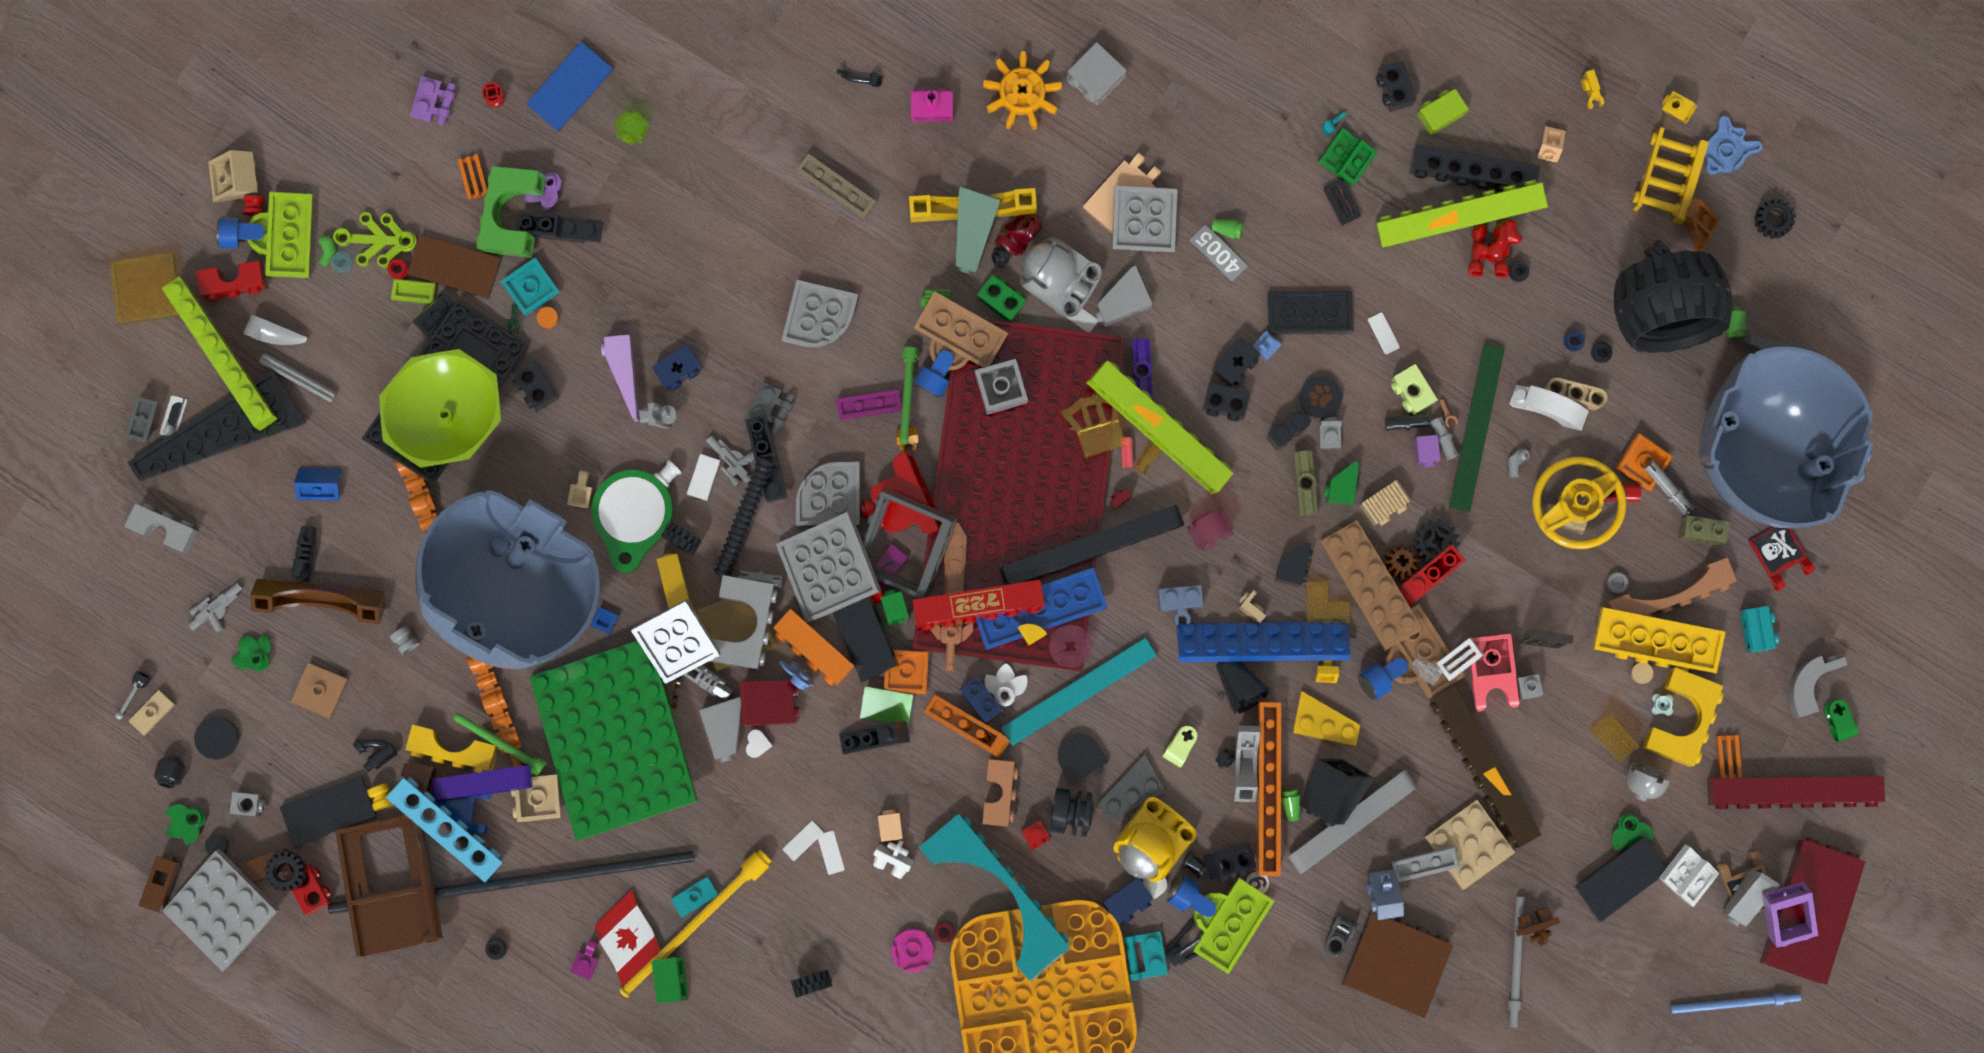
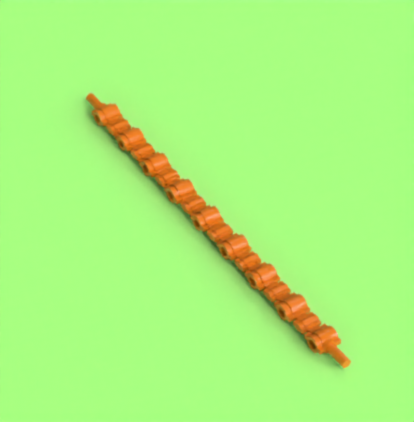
M395 461L401 477L407 476V479L403 481L407 492L412 491L413 493L408 495L415 516L421 515L422 517L418 519L422 532L427 531L437 517V513L432 514L431 512L436 507L429 488L423 490L422 487L426 486L425 480ZM466 655L472 674H479V677L475 678L479 690L484 689L485 691L480 694L487 715L493 714L494 717L490 718L494 730H499L494 735L517 749L522 748L521 739L515 726L509 727L510 724H513L509 711L504 713L503 710L508 708L505 695L501 687L495 688L494 686L498 684L494 671L489 672V669L494 667ZM499 748L502 755L507 753ZM509 754L513 767L522 766L520 760Z

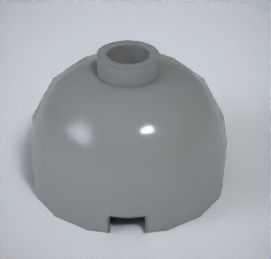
M1632 762L1627 772L1626 782L1629 789L1635 793L1634 797L1642 801H1647V798L1656 799L1661 797L1666 792L1671 777L1665 778L1667 773L1650 765L1644 764V768L1637 767L1638 762Z

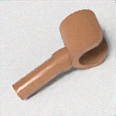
M1440 400L1445 416L1443 421L1446 427L1449 428L1447 422L1449 418L1453 420L1454 425H1457L1458 420L1455 416H1451L1445 400Z

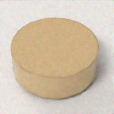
M1637 663L1631 669V678L1638 684L1648 683L1653 678V669L1649 664Z

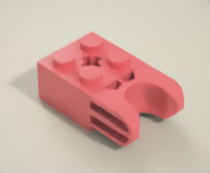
M1511 634L1472 638L1474 643L1478 645L1479 650L1484 653V656L1469 666L1475 710L1477 712L1484 711L1486 708V696L1494 688H1499L1504 692L1507 704L1510 707H1518L1519 696ZM1470 645L1467 646V651H1468V650L1471 649V646H1470ZM1490 651L1492 655H1496V660H1493L1491 664L1489 660H1486V655ZM1475 652L1468 656V661L1476 655Z

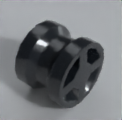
M1657 240L1652 248L1648 247L1644 251L1647 258L1670 252L1669 248L1661 240Z

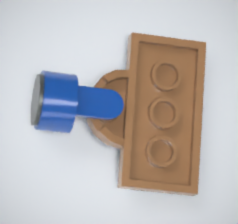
M934 291L914 326V329L932 338L929 350L934 363L930 370L922 366L914 380V385L937 398L942 397L950 381L944 379L948 370H957L963 367L968 360L983 368L990 366L1008 333Z
M1419 604L1411 608L1420 623L1422 630L1391 647L1385 656V666L1383 668L1374 663L1358 674L1359 684L1370 699L1377 700L1392 691L1391 681L1393 680L1404 684L1417 681L1427 698L1430 699L1465 677L1462 672L1449 681L1436 664L1447 656L1450 651ZM1450 659L1448 662L1444 664V666H1449L1451 663L1455 661V659ZM1459 665L1451 669L1449 673L1451 674L1455 670H1457L1459 668Z

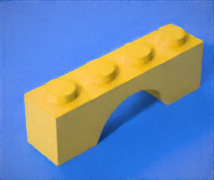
M412 725L405 750L411 751L410 755L423 759L424 755L432 756L431 761L444 764V760L453 762L452 766L464 769L465 765L473 767L474 772L493 770L498 747L474 740L467 749L461 752H449L441 746L437 737V731Z

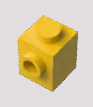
M1674 91L1671 95L1668 94L1662 102V110L1685 124L1688 123L1698 107L1694 102Z

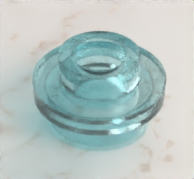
M336 253L331 259V267L337 273H346L352 267V259L347 253ZM345 260V265L340 267L338 265L339 261Z

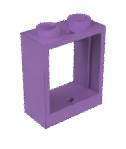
M1804 882L1762 893L1768 936L1777 948L1818 936L1813 894ZM1803 903L1806 923L1780 930L1777 910Z

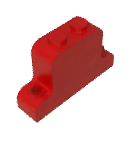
M903 452L897 455L893 460L895 475L873 486L870 492L872 497L870 501L873 502L875 509L877 506L875 500L878 498L879 493L886 489H891L937 509L912 452ZM891 500L881 526L888 532L894 533L905 531L918 524L922 533L933 534L939 533L942 522Z

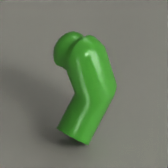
M322 235L319 238V244H321L323 254L317 262L327 267L336 254L334 240L330 236Z

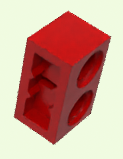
M306 864L307 872L305 873L310 878L308 884H302L297 889L291 891L304 915H310L331 903L330 897L332 894L329 888L321 883L319 878L322 876L316 866L313 867L312 864ZM293 872L285 876V880L290 879L293 875ZM314 892H317L320 896L317 904H313L310 899Z

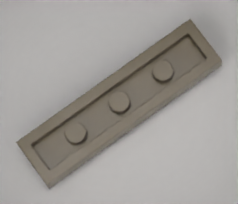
M807 154L796 169L797 173L862 219L866 218L876 204L874 199L810 154Z

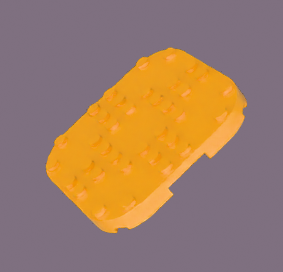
M1085 900L1041 905L1042 909L1040 912L1044 917L1049 915L1056 923L1054 929L1059 934L1063 932L1070 940L1068 945L1071 949L1032 982L1027 979L1015 964L1020 959L1023 945V921L1020 909L981 915L970 920L957 933L951 947L950 961L965 1053H1131L1136 1042L1137 1025L1125 960L1123 938L1117 921L1105 908ZM1001 987L1003 996L998 997L997 988ZM989 989L991 998L986 999L985 990Z

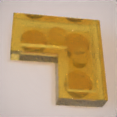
M1328 581L1305 583L1308 624L1315 622L1320 624L1335 622L1351 623L1350 602H1328Z

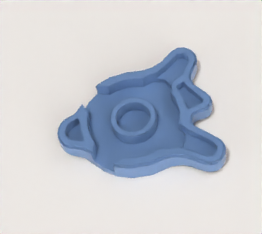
M1721 116L1718 119L1716 133L1708 140L1709 144L1705 154L1706 172L1710 175H1715L1717 173H1730L1737 170L1749 155L1759 153L1762 150L1761 142L1745 141V129L1733 127L1727 116Z

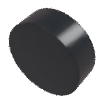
M211 835L205 842V849L210 855L218 849L225 853L228 849V841L222 835Z

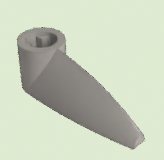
M252 314L243 332L244 335L258 341L276 345L306 343L308 339L303 335Z

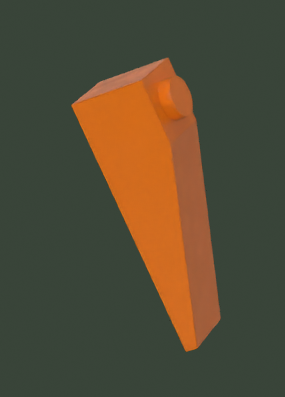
M935 694L923 712L1000 759L1010 742L1000 732Z

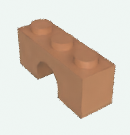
M989 759L986 782L997 783L1002 788L1003 794L998 802L984 803L982 825L1008 827L1009 823H1013L1014 810H1010V803L1015 801L1016 788H1012V782L1017 780L1018 767H1014V762Z

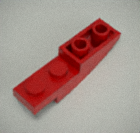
M1451 544L1399 587L1408 605L1411 606L1464 563L1466 559Z

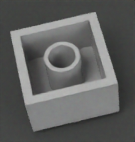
M1016 359L975 370V377L986 415L1027 404L1028 398Z

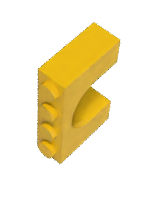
M1675 667L1670 669L1663 689L1683 696L1692 702L1697 712L1696 725L1686 736H1675L1654 727L1649 728L1642 749L1692 767L1701 760L1702 752L1700 750L1702 744H1706L1710 732L1707 730L1709 725L1715 721L1717 712H1715L1716 705L1721 703L1724 692H1722L1723 686Z

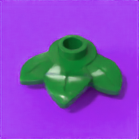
M266 635L261 636L257 641L250 636H242L238 643L240 653L231 658L233 664L242 670L251 668L253 671L260 672L267 669L270 663L268 656L271 649L270 639Z
M183 804L173 805L165 810L166 814L173 820L168 826L166 836L171 838L183 837L185 845L194 843L200 835V827L205 823V813L199 808L189 809ZM194 814L198 816V821L195 823L192 821Z
M1624 814L1618 821V828L1612 833V847L1615 851L1623 847L1627 848L1642 836L1647 840L1653 839L1652 830L1646 823L1639 822L1635 815ZM1626 821L1631 822L1629 829L1625 826Z

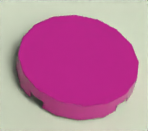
M907 929L900 932L894 939L891 946V955L895 964L901 969L908 972H918L925 969L931 962L934 955V945L931 938L925 932L918 929Z

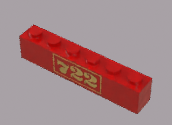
M1035 580L913 599V607L917 628L931 630L934 629V625L943 624V627H951L956 625L955 622L964 621V624L977 622L979 618H985L988 621L998 619V615L1006 614L1007 617L1019 616V612L1028 611V614L1041 612L1040 609L1044 608L1041 581Z

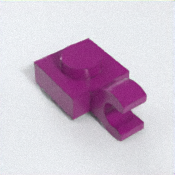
M590 939L585 952L578 951L570 970L571 973L591 980L599 961L598 958L593 957L599 942Z

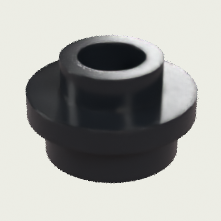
M1003 247L993 249L991 258L994 265H998L999 268L1005 267V264L1009 263L1007 251Z
M1516 261L1509 266V277L1513 281L1523 282L1528 278L1529 267L1526 263ZM1515 269H1520L1522 275H1516Z
M1599 342L1592 347L1591 357L1597 363H1606L1612 357V349L1607 343ZM1598 350H1603L1605 355L1603 357L1599 356Z
M1227 748L1223 750L1215 760L1218 763V767L1220 769L1223 767L1228 768L1235 760V753Z
M493 938L487 942L485 952L489 958L499 960L506 955L507 945L504 940ZM494 945L500 946L498 953L493 951Z

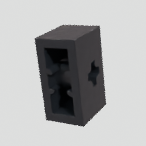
M1240 337L1217 362L1212 372L1229 387L1234 383L1239 385L1245 378L1243 373L1248 368L1252 370L1259 362L1257 358L1260 352L1244 338ZM1240 360V366L1234 367V361Z

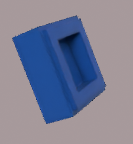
M600 606L591 626L611 635L620 616Z

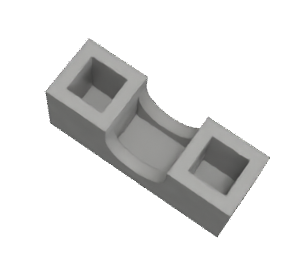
M144 502L142 506L134 505L124 527L149 538L154 528L164 526L167 534L163 544L188 555L198 534V531L192 529L194 524L182 520L181 523L173 520L175 516L164 511L160 515L154 512L155 507Z

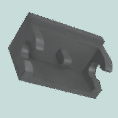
M136 397L125 439L138 441L142 444L147 442L158 402Z

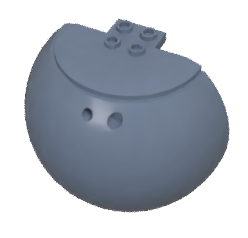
M1789 346L1766 348L1753 354L1750 353L1743 358L1721 385L1702 427L1698 450L1699 459L1707 478L1719 496L1730 507L1747 518L1778 528L1792 529L1820 525L1833 521L1842 510L1849 487L1860 483L1865 477L1866 464L1873 454L1871 450L1874 443L1866 440L1872 425L1873 411L1869 409L1870 405L1858 384L1832 360L1803 348Z
M487 490L485 493L471 494L444 509L429 526L421 542L415 565V586L421 613L427 624L438 636L458 651L477 661L511 670L524 669L544 663L563 653L574 644L585 632L594 616L600 590L599 571L596 559L593 557L594 552L587 544L562 530L567 521L561 515L545 509L537 501L529 499L523 507L501 493Z

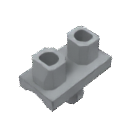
M648 403V409L639 410L640 423H648L650 426L662 429H670V424L676 421L678 415L674 407L656 403Z

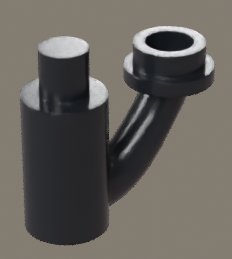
M357 738L353 743L354 748L359 754L367 752L366 748L369 747L379 748L378 751L368 757L369 761L363 765L367 772L373 768L379 769L398 755L393 745L384 740L371 739L360 741Z

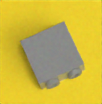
M1096 42L1068 71L1067 78L1072 87L1075 89L1079 88L1083 92V96L1087 101L1098 105L1126 77L1127 70Z

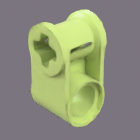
M1191 726L1181 727L1167 746L1162 757L1181 768L1197 740L1196 730ZM1188 730H1190V735L1192 736V739H1187L1186 741H1184V736L1182 735V732H1187Z

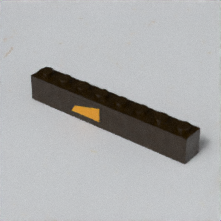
M1455 685L1429 699L1431 702L1429 706L1435 715H1439L1442 720L1440 725L1446 734L1449 733L1453 739L1451 744L1456 752L1460 751L1464 758L1461 761L1467 771L1471 770L1474 776L1472 780L1478 790L1482 789L1486 805L1489 809L1493 808L1496 813L1494 818L1500 827L1503 826L1507 832L1505 837L1511 846L1514 845L1515 848H1520L1541 836L1542 834Z

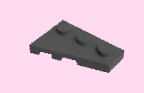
M1145 754L1098 803L1108 823L1142 805L1148 798L1157 797L1165 792Z

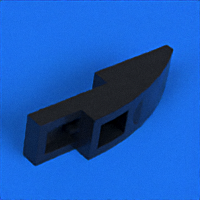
M519 212L516 231L528 232L534 237L575 243H601L604 222L601 220L565 218L559 215Z
M766 414L746 419L745 422L756 463L758 462L756 458L759 456L768 458L775 463L771 467L773 469L772 472H769L770 478L766 480L768 483L764 485L765 491L763 492L766 503L788 498L782 469Z

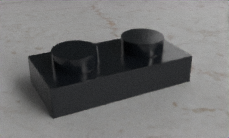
M441 293L412 322L425 337H429L437 330L454 304L445 293Z

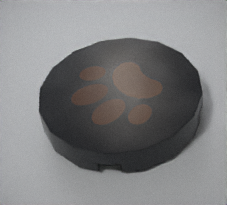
M1315 377L1303 386L1300 393V403L1304 411L1313 418H1328L1335 414L1341 406L1342 392L1338 384L1329 377Z

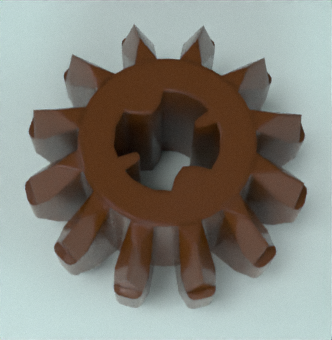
M1400 543L1397 547L1398 550L1396 547L1391 546V553L1386 552L1384 554L1390 560H1384L1383 564L1390 565L1387 568L1388 572L1394 571L1392 578H1396L1399 573L1400 580H1404L1405 574L1410 578L1413 576L1412 571L1418 570V567L1414 564L1419 563L1420 559H1413L1417 551L1410 553V545L1404 550L1403 544ZM1400 557H1402L1403 561H1406L1403 567H1401L1400 563H1397Z

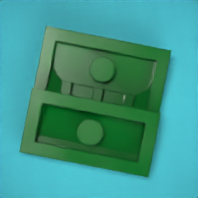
M1340 128L1317 162L1340 179L1355 186L1377 154V151L1363 140L1355 138L1344 128Z

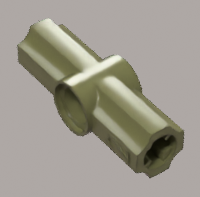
M1312 451L1294 452L1295 487L1298 497L1299 516L1317 515L1316 478L1314 477ZM1301 479H1308L1311 487L1308 489L1303 488L1300 484Z

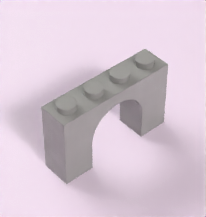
M723 575L719 597L750 605L757 615V627L753 635L742 642L734 643L713 639L721 653L709 662L759 670L760 666H764L766 653H762L763 646L768 645L770 632H766L767 625L772 624L774 611H770L771 604L776 603L778 590H774V584Z

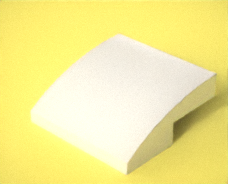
M1684 845L1659 878L1684 901L1694 907L1720 873L1709 862L1703 860L1691 847Z

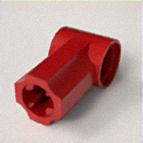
M1622 483L1626 502H1640V484ZM1614 490L1612 496H1607L1603 501L1618 502L1616 491Z

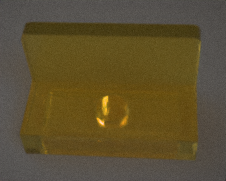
M1612 715L1605 716L1590 729L1618 762H1621L1632 751L1639 748V745Z

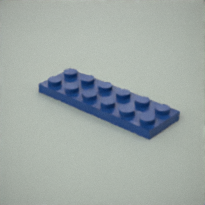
M1094 568L1041 585L1044 608L1040 609L1041 612L1028 614V611L1019 612V616L1007 617L1005 614L998 615V619L995 620L977 619V625L986 650L1023 638L1017 628L1021 625L1034 624L1043 630H1047L1107 609L1108 607Z

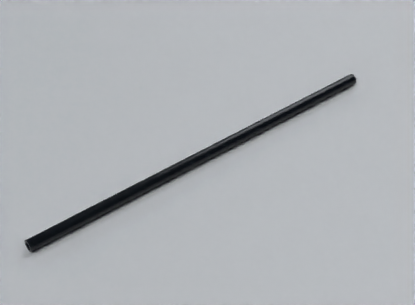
M690 851L434 889L436 899L689 863L694 862V853ZM347 901L329 903V914L349 912Z

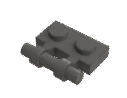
M762 382L744 420L766 414L768 423L772 424L770 428L771 433L777 435L779 429L783 428L785 424L784 419L788 411H791L795 397L787 394L785 400H781L779 397L782 390ZM776 405L781 407L776 417L771 416Z

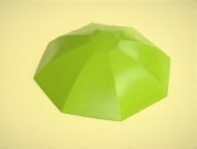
M460 349L411 357L379 395L383 442L420 468L470 459L501 421L497 375Z

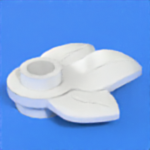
M1004 664L998 670L996 676H985V687L994 695L998 705L1009 706L1014 702L1015 696L1024 693L1028 680L1026 675L1015 677L1012 668L1008 664ZM1007 692L1009 695L1008 699L1003 700L1000 697L1001 693Z

